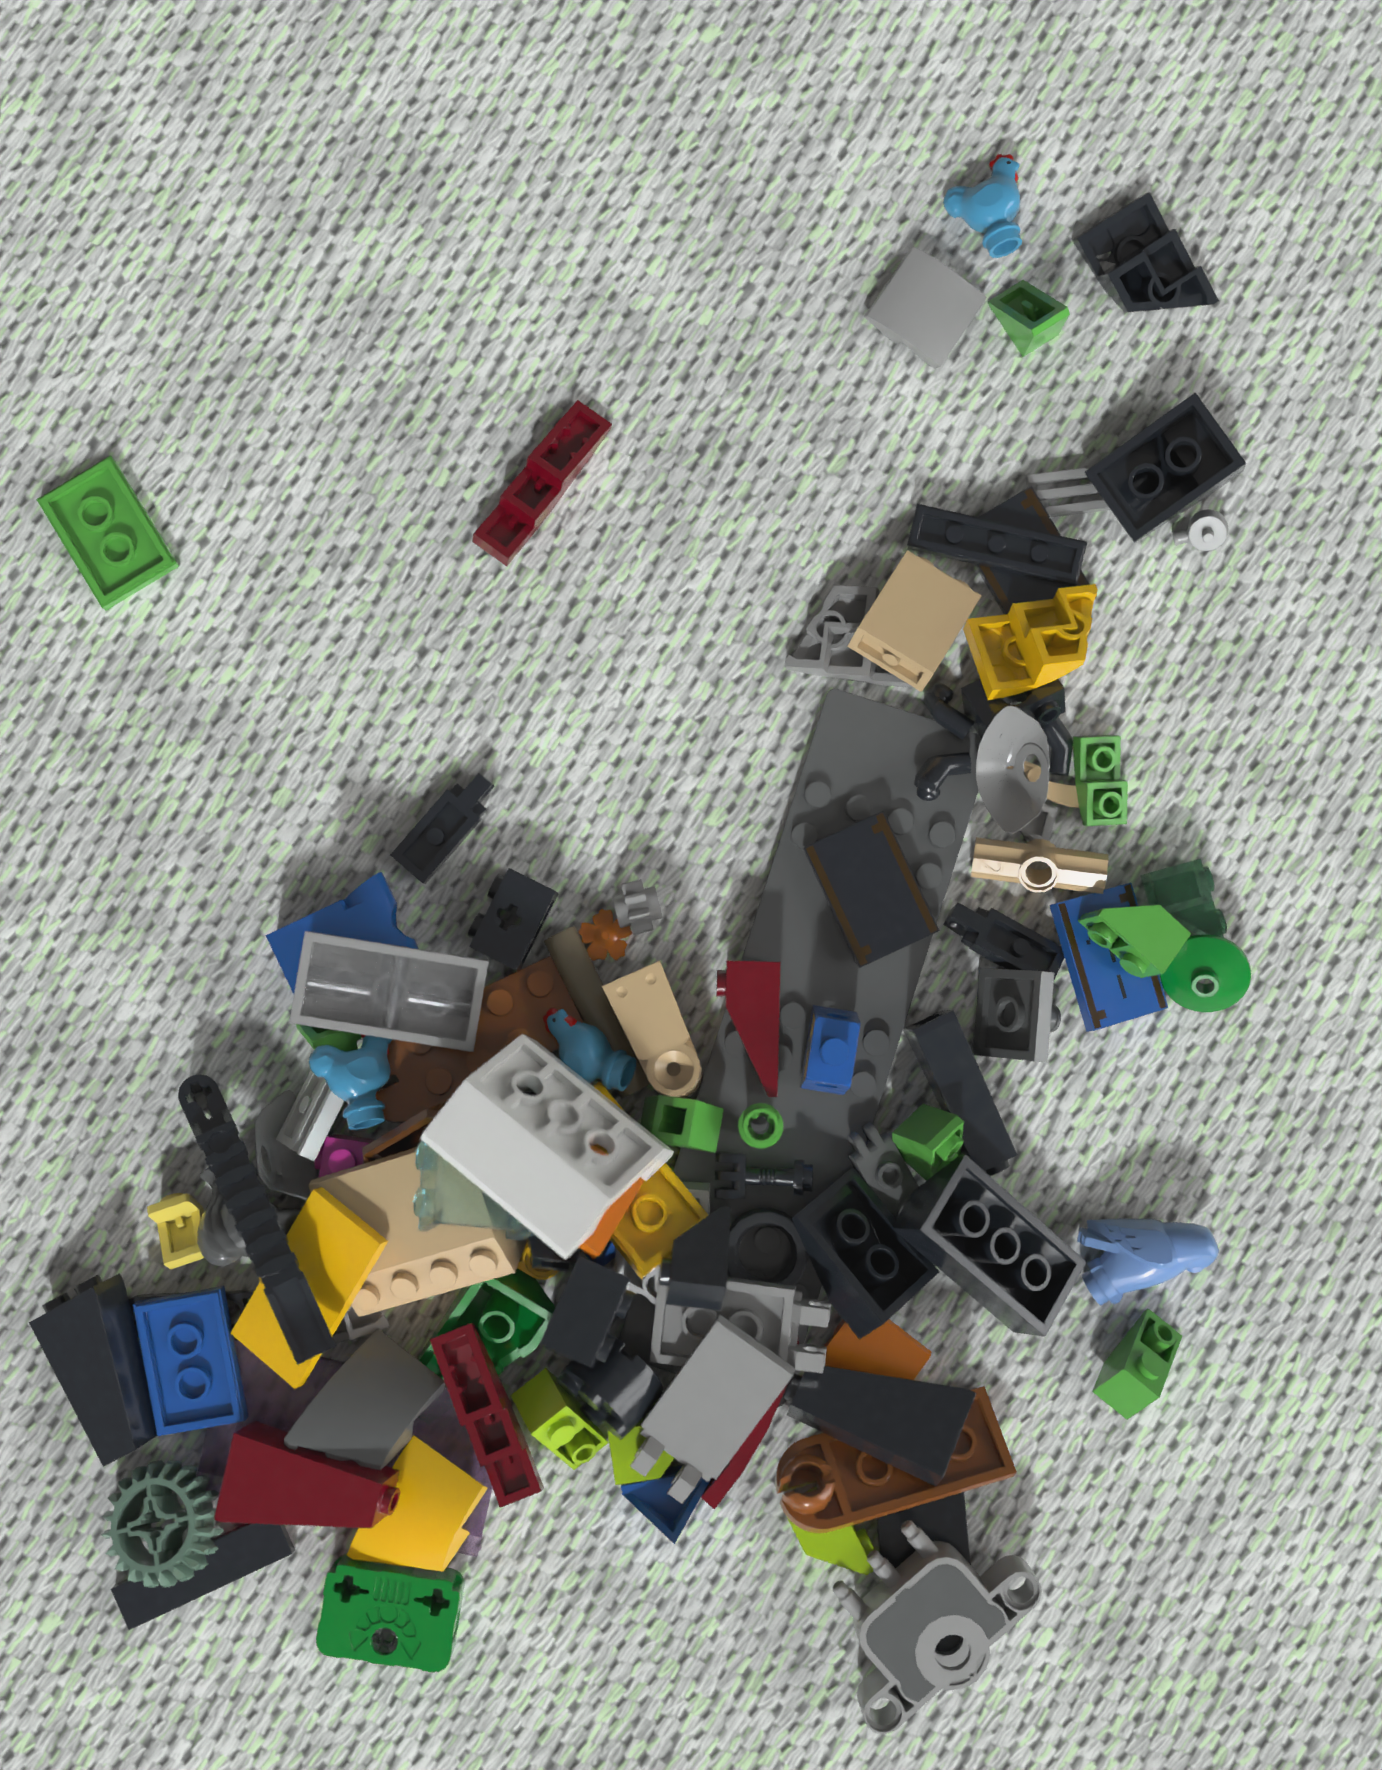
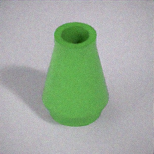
M765 1103L753 1104L747 1107L739 1118L738 1129L740 1136L751 1147L759 1149L768 1148L780 1139L783 1132V1119L778 1110L773 1106ZM758 1116H764L768 1122L767 1127L760 1132L754 1131L751 1127L752 1120L757 1119Z

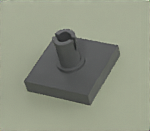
M979 969L973 1055L1047 1062L1050 1032L1056 1031L1061 1022L1059 1008L1056 1005H1052L1054 972Z

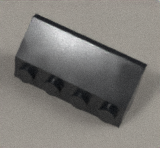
M960 1154L916 1188L891 1227L1014 1333L1046 1337L1087 1262L965 1154Z

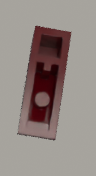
M726 961V969L717 970L716 997H725V1008L768 1097H778L781 962Z

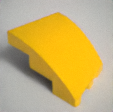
M1096 584L1058 588L1053 599L1013 603L1008 614L967 619L963 631L988 700L1005 698L1038 688L1083 665L1088 647L1087 638L1093 619L1091 618L1093 603L1098 590Z
M413 1435L392 1467L400 1470L396 1485L397 1488H400V1498L392 1515H387L373 1528H358L347 1556L358 1561L444 1572L470 1533L462 1526L488 1488Z

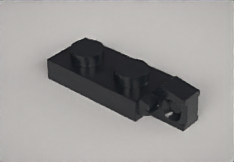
M478 773L465 789L458 783L451 790L447 789L390 856L421 883L426 884L482 820L481 817L487 811V808L481 802L495 786L486 777Z
M957 902L950 910L943 924L953 932L963 936L961 942L968 946L970 950L1005 969L1054 972L1055 980L1065 958L1060 945L994 908L988 911L978 907L976 911H973Z

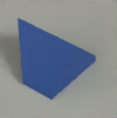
M683 1465L668 1467L660 1479L621 1484L622 1495L675 1545L709 1482L701 1477L683 1504L668 1494L673 1478Z

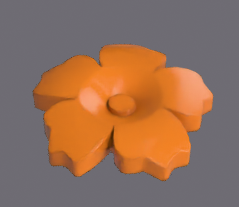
M601 909L598 914L592 917L594 924L587 922L581 924L578 932L582 936L583 943H591L587 948V952L592 961L597 959L605 960L607 951L614 960L625 956L627 943L621 939L630 936L632 931L630 926L620 928L618 919L613 922L611 910Z

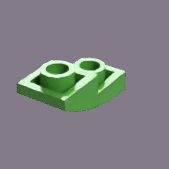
M1073 736L1075 783L1083 825L1127 824L1128 781L1120 779L1121 736Z

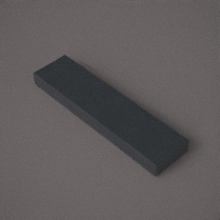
M917 504L907 543V549L1069 586H1076L1078 583L1087 546L1086 541L922 504Z
M246 1523L211 1539L219 1549L213 1554H205L208 1565L203 1569L194 1570V1576L190 1580L183 1582L178 1580L174 1586L164 1588L159 1584L156 1587L149 1588L144 1586L143 1580L132 1582L128 1581V1579L115 1584L111 1591L128 1630L293 1554L295 1548L285 1525Z

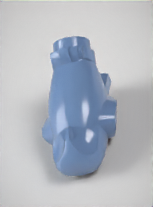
M1129 1218L1087 1220V1228L1079 1227L1077 1242H1080L1082 1245L1105 1251L1100 1258H1095L1088 1262L1090 1270L1082 1274L1086 1287L1099 1305H1103L1108 1301L1112 1304L1119 1303L1123 1293L1164 1283L1185 1270L1192 1273L1201 1272L1212 1264L1219 1255V1248L1211 1230L1194 1223Z

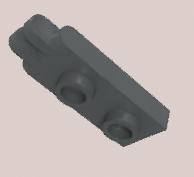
M868 1122L862 1126V1130L869 1143L865 1145L863 1139L856 1131L847 1136L855 1151L849 1155V1159L856 1171L897 1219L912 1192L919 1186L887 1132L880 1135L876 1127L871 1122Z

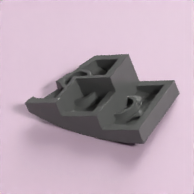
M377 1329L348 1358L311 1401L285 1436L284 1445L293 1450L300 1446L324 1452L327 1458L339 1461L352 1460L360 1466L381 1471L411 1440L414 1420L444 1391L445 1381L385 1333Z

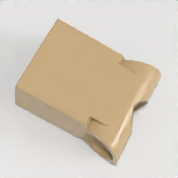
M657 961L602 986L653 1088L663 1096L688 1098L695 1093L702 1081L701 1063L661 962Z

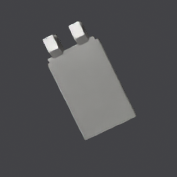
M658 1276L650 1362L683 1366L717 1317L721 1315L790 1364L795 1370L823 1373L827 1347L805 1343L797 1344L799 1324L828 1327L832 1302L802 1299V1292L796 1291V1286L727 1277V1287L721 1311L666 1305L667 1286H659Z
M719 1315L641 1424L644 1429L641 1434L646 1439L635 1453V1458L631 1462L630 1467L645 1477L663 1450L683 1464L673 1478L672 1486L668 1490L670 1496L683 1504L701 1477L707 1482L712 1477L715 1480L792 1378L795 1368Z

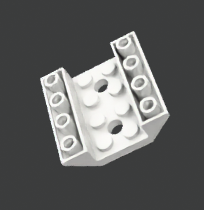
M524 1034L517 1037L466 1078L421 1136V1140L565 1260L593 1234L609 1206L638 1178L641 1177L647 1181L674 1153L667 1145L539 1042ZM517 1087H530L537 1096L525 1095ZM599 1144L607 1150L609 1155L598 1154L589 1145Z

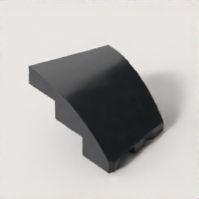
M1150 192L1136 198L1072 239L1103 289L1125 313L1213 305L1219 301L1201 266H1194L1176 229H1168ZM1111 252L1108 258L1098 259L1096 257ZM1107 261L1114 263V265L1103 271L1099 262Z

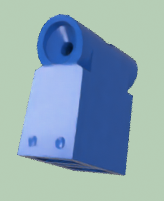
M382 872L366 880L344 900L337 901L266 935L293 994L295 992L305 931L419 949L415 939L406 936L397 928V902Z

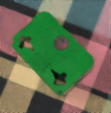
M347 1553L339 1556L328 1571L325 1579L323 1605L316 1636L318 1650L323 1655L334 1658L342 1657L367 1661V1663L415 1668L427 1672H440L444 1670L450 1662L456 1645L465 1586L462 1574L458 1570L447 1567L444 1572L353 1560L347 1556ZM346 1575L353 1577V1584L357 1586L355 1590L348 1589V1581L344 1580ZM435 1589L443 1590L442 1596L445 1598L443 1603L435 1602L436 1596L433 1593ZM383 1628L391 1629L392 1635H394L392 1641L384 1640V1634L381 1633Z

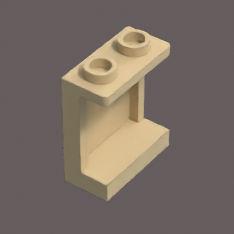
M907 550L858 626L847 647L922 692L982 595L973 591L965 582L954 579L937 569L928 559L916 556Z

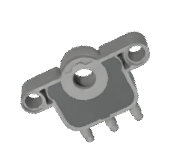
M907 1520L902 1524L901 1531L916 1550L896 1569L887 1558L882 1557L876 1550L871 1551L867 1556V1562L873 1567L875 1574L882 1580L862 1599L844 1581H837L833 1585V1592L839 1598V1602L853 1617L854 1629L864 1653L877 1667L862 1680L857 1690V1700L863 1719L869 1729L879 1734L891 1733L898 1729L942 1689H964L981 1677L987 1668L990 1658L989 1647L1028 1614L1040 1601L1042 1594L1041 1584L1027 1561L1015 1555L1004 1556L979 1576L957 1549L949 1543L941 1541L932 1542L921 1528H918L912 1521ZM1016 1577H1025L1021 1587L1014 1590L1007 1589L1011 1580ZM947 1635L961 1636V1640L956 1648L946 1652L935 1650L938 1642ZM886 1698L890 1700L881 1709L871 1708L873 1702L878 1699Z

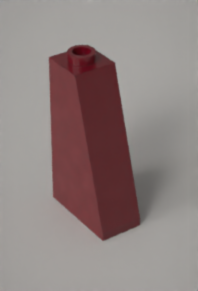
M254 1420L233 1434L214 1520L226 1523L373 1528L387 1515H392L397 1507L400 1498V1488H397L396 1485L400 1470L385 1465L380 1471L360 1466L352 1460L339 1461L326 1457L324 1452L300 1446L296 1450L289 1449L284 1445V1438L288 1434L287 1431Z

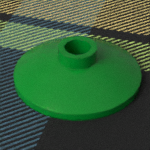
M1203 934L1190 936L1165 972L1160 974V978L1167 995L1180 1006L1197 1012H1216L1231 1007L1245 995L1251 981V967L1247 956L1235 943L1220 936ZM1201 979H1210L1212 983L1204 984L1198 981Z

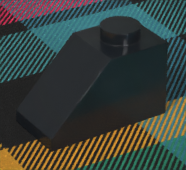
M721 1206L673 1241L670 1258L662 1257L659 1286H667L666 1305L721 1311L727 1287L731 1207Z

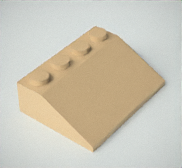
M427 1144L313 1179L308 1185L310 1192L313 1189L323 1187L388 1240L387 1245L351 1304L358 1317L513 1274L517 1269L527 1242V1237L514 1216Z

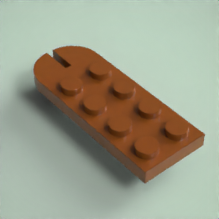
M551 956L484 987L473 1052L392 1039L391 1043L388 1044L389 1054L387 1056L390 1066L389 1078L396 1075L399 1082L376 1093V1099L385 1104V1109H383L385 1121L404 1123L423 1110L448 1101L466 1078L521 1034L536 1040L551 1053L559 1051L557 1039L551 1032L545 1029L546 1024L543 1021V1016L547 1014L550 1008L564 1009L569 1016L574 1017L578 1022L583 1023Z
M985 1386L971 1390L976 1393V1396L944 1477L937 1487L825 1433H821L793 1443L783 1453L778 1463L775 1474L777 1494L812 1483H816L817 1490L803 1494L795 1493L794 1491L784 1493L780 1500L783 1512L792 1523L805 1531L828 1533L1014 1477L1017 1471Z

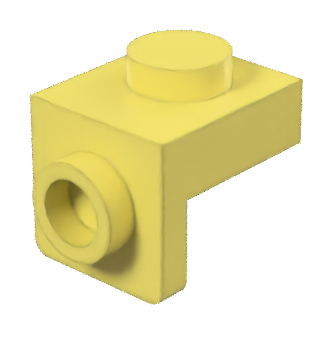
M174 1193L163 1197L159 1203L147 1207L148 1216L157 1223L163 1263L171 1270L204 1258L197 1244V1230L204 1213V1208L188 1193Z

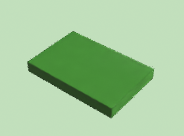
M111 455L36 499L100 606L105 611L179 567V564Z

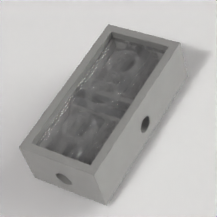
M305 931L289 1023L473 1052L488 960Z

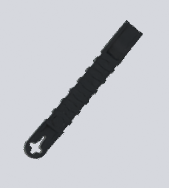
M206 1075L190 1076L179 1088L178 1099L201 1151L205 1153L207 1166L214 1173L216 1186L219 1192L223 1193L226 1200L224 1204L236 1222L234 1226L239 1236L245 1242L246 1253L249 1259L253 1260L256 1267L255 1273L260 1283L265 1287L263 1289L293 1357L297 1365L335 1347V1341L303 1271H300L298 1268L299 1263L294 1252H291L287 1244L289 1241L284 1229L281 1230L277 1222L278 1216L274 1207H271L267 1200V1192L264 1185H261L257 1178L258 1173L254 1164L250 1163L247 1156L249 1154L244 1142L240 1141L239 1131L217 1083ZM203 1092L206 1096L207 1107L211 1113L210 1119L206 1118L202 1107H199L194 1095Z

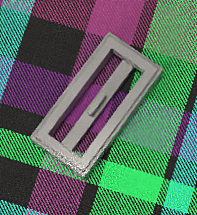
M1091 467L1030 474L1026 477L1027 488L1032 486L1040 501L1099 494L1092 484L1039 491L1036 488V485L1088 479L1084 472ZM1104 500L1044 507L1050 518L1110 510Z

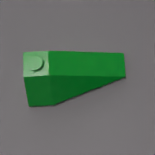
M517 1268L513 1274L461 1288L430 1339L473 1322L498 1375L503 1373L504 1367L520 1356L522 1358L526 1357L537 1348L556 1307L536 1278ZM429 1339L417 1359L444 1380ZM446 1384L444 1391L418 1416L419 1418L430 1423L453 1407Z

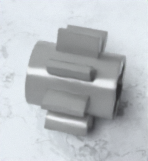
M642 879L621 884L623 894L612 896L620 928L631 926L633 935L653 931L652 920L663 918L655 886L644 889Z

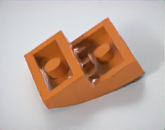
M842 1319L835 1328L833 1336L823 1346L827 1347L825 1366L909 1380L916 1378L932 1353L890 1319L861 1339L856 1336Z

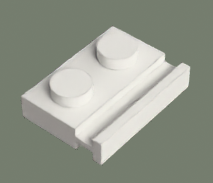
M310 1070L276 1140L297 1152L300 1156L315 1161L344 1100L330 1090L323 1077H317Z

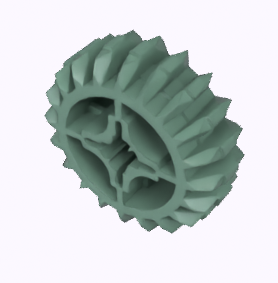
M162 1460L152 1461L148 1464V1467L140 1466L132 1470V1477L123 1478L118 1482L121 1492L113 1493L108 1497L115 1508L112 1511H106L102 1515L104 1519L111 1521V1529L104 1531L101 1536L107 1539L112 1538L113 1545L105 1554L109 1556L119 1555L120 1558L115 1570L120 1572L129 1570L128 1581L139 1582L143 1580L144 1586L149 1588L156 1587L159 1584L164 1588L174 1586L178 1580L181 1582L190 1580L194 1576V1570L203 1569L208 1565L205 1554H213L219 1549L211 1540V1537L221 1535L224 1531L220 1526L214 1525L216 1508H213L212 1502L216 1500L220 1493L216 1490L205 1491L210 1478L206 1475L196 1477L197 1467L193 1465L182 1467V1462L179 1460H169L167 1463ZM177 1494L182 1499L186 1510L179 1505ZM143 1503H144L143 1512H142L141 1516L139 1517V1513H140L141 1507H142V1505H143ZM161 1518H164V1520H176L175 1523L165 1525V1528H162V1526L151 1527L152 1523L161 1522ZM188 1528L186 1539L182 1545V1535ZM141 1538L147 1542L149 1551L144 1546Z

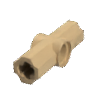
M976 837L971 877L1022 883L1026 889L1036 893L1045 892L1052 888L1103 894L1107 877L1108 854L1056 848L1054 844L1044 839H1034L1025 844ZM1035 861H1042L1047 863L1049 867L1044 870H1036L1030 867L1029 864Z

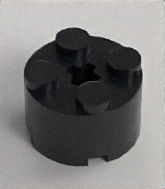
M616 1337L605 1363L596 1360L592 1369L572 1360L562 1370L556 1381L572 1397L577 1395L584 1402L580 1410L593 1424L598 1427L604 1424L613 1435L622 1440L654 1406L662 1395L664 1387L652 1369L638 1355L632 1358L625 1351L621 1350L626 1344Z

